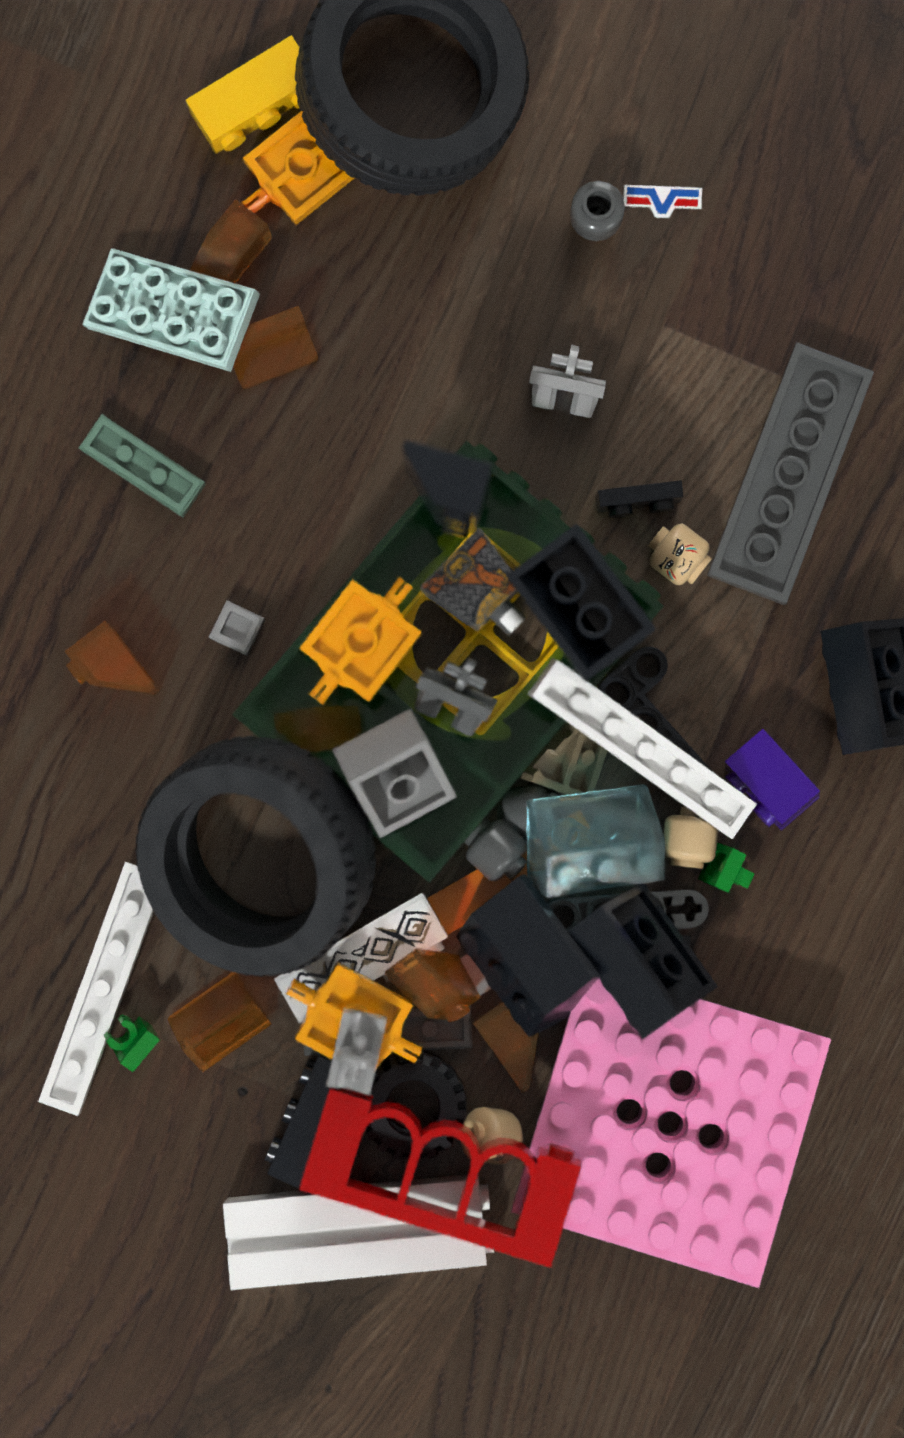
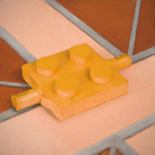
M303 111L299 112L243 157L244 163L256 176L260 186L258 190L241 202L251 216L271 201L273 204L281 207L294 224L297 225L354 179L347 175L344 170L339 169L335 162L328 159L324 151L315 143L316 139L310 135L307 125L303 121Z
M397 578L384 597L368 592L352 580L300 647V650L316 661L323 673H325L312 691L308 693L322 705H324V702L338 684L354 690L370 702L421 636L422 632L406 621L397 608L413 589L410 584L406 583L400 590L405 583L402 578Z
M338 961L326 982L319 986L317 990L304 985L295 978L287 988L285 995H289L307 1005L306 1017L295 1035V1040L332 1059L343 1008L387 1017L375 1072L381 1061L389 1056L391 1052L404 1057L413 1064L417 1061V1055H420L422 1047L401 1037L402 1024L413 1006L412 1001Z

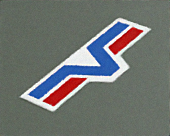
M624 185L625 206L650 207L655 218H669L674 208L701 209L702 188Z

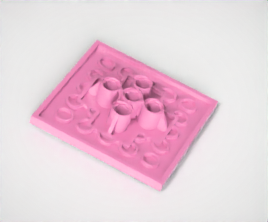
M598 977L568 1016L529 1147L536 1158L539 1147L549 1149L550 1144L561 1145L575 1151L574 1157L581 1161L580 1174L563 1228L759 1288L831 1039L702 999L642 1039L637 1030L629 1024L625 1013L611 993L603 987ZM680 1070L688 1071L692 1077L690 1087L683 1092L673 1091L670 1086L672 1075ZM634 1099L640 1106L638 1115L629 1121L619 1118L617 1115L619 1104L623 1100ZM668 1111L676 1112L680 1117L678 1128L670 1133L660 1131L658 1128L660 1116ZM707 1124H716L720 1129L718 1141L711 1145L700 1143L699 1132L701 1128ZM658 1152L667 1155L668 1165L665 1170L660 1173L647 1171L646 1161L651 1154ZM525 1164L511 1208V1212L519 1214L529 1181V1171Z

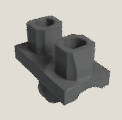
M469 658L464 668L448 661L443 673L427 666L416 685V688L420 690L415 710L429 717L436 718L445 701L459 708L451 726L461 733L472 736L483 720L487 722L498 700L482 692L487 680L472 673L477 661Z

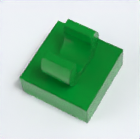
M717 842L715 859L705 863L698 880L729 893L733 883L748 889L755 874L741 867L747 856L746 854Z
M120 1015L118 1017L120 1024L127 1028L125 1034L122 1037L116 1038L106 1032L104 1038L113 1049L120 1064L134 1072L160 1041V1038L152 1025L140 1016L133 1023L128 1016Z

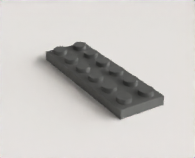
M796 342L708 570V577L779 604H787L874 371Z

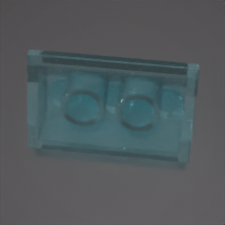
M642 784L527 800V878L533 886L545 897H553L665 880V838L648 787Z

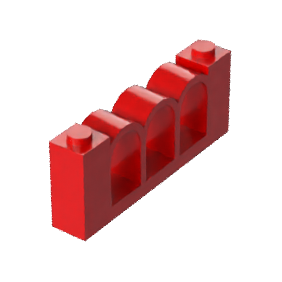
M330 1088L299 1190L551 1268L581 1170L580 1159L574 1157L575 1151L561 1145L550 1144L549 1149L539 1147L535 1158L534 1154L525 1144L516 1139L502 1137L490 1140L479 1147L477 1137L473 1132L458 1121L440 1120L430 1123L422 1130L420 1121L412 1110L400 1103L383 1102L371 1107L374 1095L363 1094L348 1088ZM382 1117L395 1118L404 1123L409 1129L413 1140L411 1154L399 1193L349 1178L363 1131L373 1120ZM441 1135L453 1136L461 1140L469 1149L471 1164L456 1211L407 1196L419 1155L424 1145L432 1138ZM501 1153L512 1154L521 1159L529 1171V1181L514 1229L466 1214L476 1179L483 1163L491 1156Z

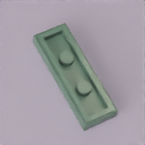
M103 414L100 415L79 446L82 452L182 518L187 514L206 485L203 480Z

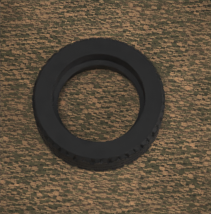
M319 0L302 38L295 66V81L297 82L295 90L298 106L303 111V121L307 125L310 135L316 139L315 143L324 151L328 159L333 160L335 165L339 169L344 170L350 177L357 178L361 183L370 185L374 189H384L392 194L400 193L401 195L408 196L410 193L416 196L436 194L439 190H450L453 187L464 184L466 180L474 178L487 167L489 162H492L513 132L525 107V96L529 88V70L527 68L529 61L526 54V45L521 38L520 28L517 27V22L508 11L509 9L506 4L501 0ZM411 15L431 21L454 36L473 61L480 82L479 100L473 115L467 123L458 131L446 137L415 139L393 133L370 119L353 100L342 75L345 47L352 34L360 25L380 16Z
M240 736L233 737L231 740H221L200 750L156 787L147 800L146 807L143 809L138 823L136 858L140 881L153 911L164 927L179 943L197 957L219 968L242 975L264 977L266 975L278 976V974H289L303 969L306 965L313 964L324 956L357 920L363 911V907L367 904L373 888L372 881L375 879L376 872L375 843L372 839L373 834L368 824L369 821L360 802L346 782L330 766L326 765L324 761L305 749L279 739L262 736L260 738ZM223 793L253 797L274 807L293 823L309 846L317 872V895L307 910L300 915L289 917L261 914L239 904L217 885L202 860L197 842V817L200 808L206 801L215 795Z

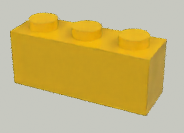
M292 35L186 99L191 115L216 154L223 149L231 151L239 147L246 140V135L258 128L261 130L268 129L281 119L282 113L294 106L297 109L299 108L295 90L297 84L295 81V66L299 54V46Z

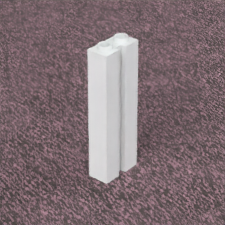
M467 1174L412 1180L407 1196L456 1211ZM477 1176L466 1214L483 1219L482 1210H490L488 1184L479 1185V1177ZM402 1181L373 1183L370 1185L399 1193ZM302 1190L228 1197L223 1203L225 1232L228 1240V1266L231 1290L486 1266V1253H494L492 1249L315 1194L313 1195Z

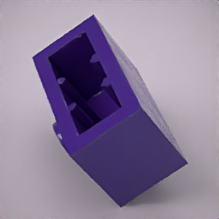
M764 729L759 731L725 761V769L728 774L724 778L732 787L742 794L746 792L757 804L753 809L754 812L768 827L775 824L782 831L819 799L820 790Z

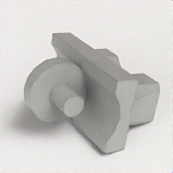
M571 345L569 356L553 353L550 364L551 366L565 368L566 372L533 365L529 383L533 384L532 406L553 410L557 390L569 391L574 393L570 413L591 418L598 398L603 399L606 381L574 374V371L591 374L593 362L578 359L580 346Z
M343 1008L327 1086L348 1088L370 1095L386 1025V1016Z

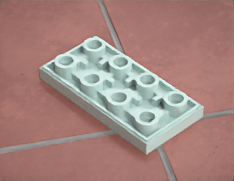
M111 248L83 325L93 331L231 372L260 293L253 288Z

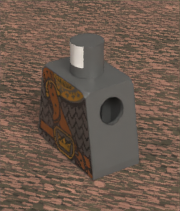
M480 528L420 586L421 592L426 597L477 632L492 619L510 636L527 618L510 601L517 593L506 578V575L511 572L510 568Z

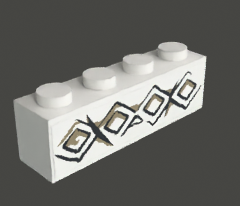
M422 892L336 942L324 956L313 964L306 965L303 969L289 974H281L274 978L298 1022L301 1023L306 1017L307 1005L289 995H285L287 988L294 978L304 985L317 990L319 986L326 982L338 961L373 981L383 976L385 981L388 982L408 970L405 962L419 954L424 961L445 949L441 941L448 938V934Z

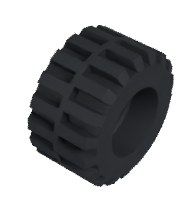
M421 1051L420 1055H417L418 1059L414 1064L398 1054L392 1057L388 1056L381 1061L374 1074L370 1094L374 1095L371 1107L388 1102L391 1092L399 1084L415 1080L429 1085L437 1095L439 1109L433 1122L452 1120L463 1124L466 1117L464 1086L461 1078L455 1073V1069L450 1064L442 1061L441 1057ZM389 1117L373 1120L366 1126L365 1134L370 1141L373 1140L378 1145V1150L382 1153L388 1152L392 1154L393 1159L402 1161V1158L409 1159L413 1142L409 1129L401 1127ZM441 1135L432 1138L424 1145L418 1162H420L421 1158L428 1157L432 1159L437 1157L438 1153L443 1149L446 1151L453 1144L455 1137Z

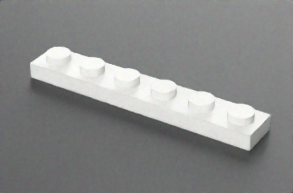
M552 658L528 693L731 839L734 838L757 805L587 681L584 682L579 675L554 658Z
M125 862L38 1101L79 1116L82 1112L107 1043L104 1034L111 1032L154 913L143 890L137 865Z

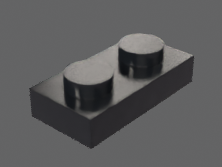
M682 480L598 490L596 495L598 513L608 512V518L633 515L632 509L649 507L650 513L674 510V504L680 503L684 497Z

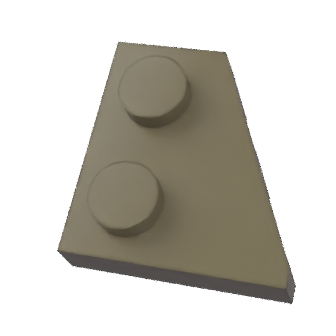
M566 722L523 772L521 779L590 803L608 751Z

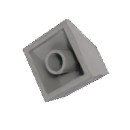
M410 709L333 750L350 786L380 838L457 797Z

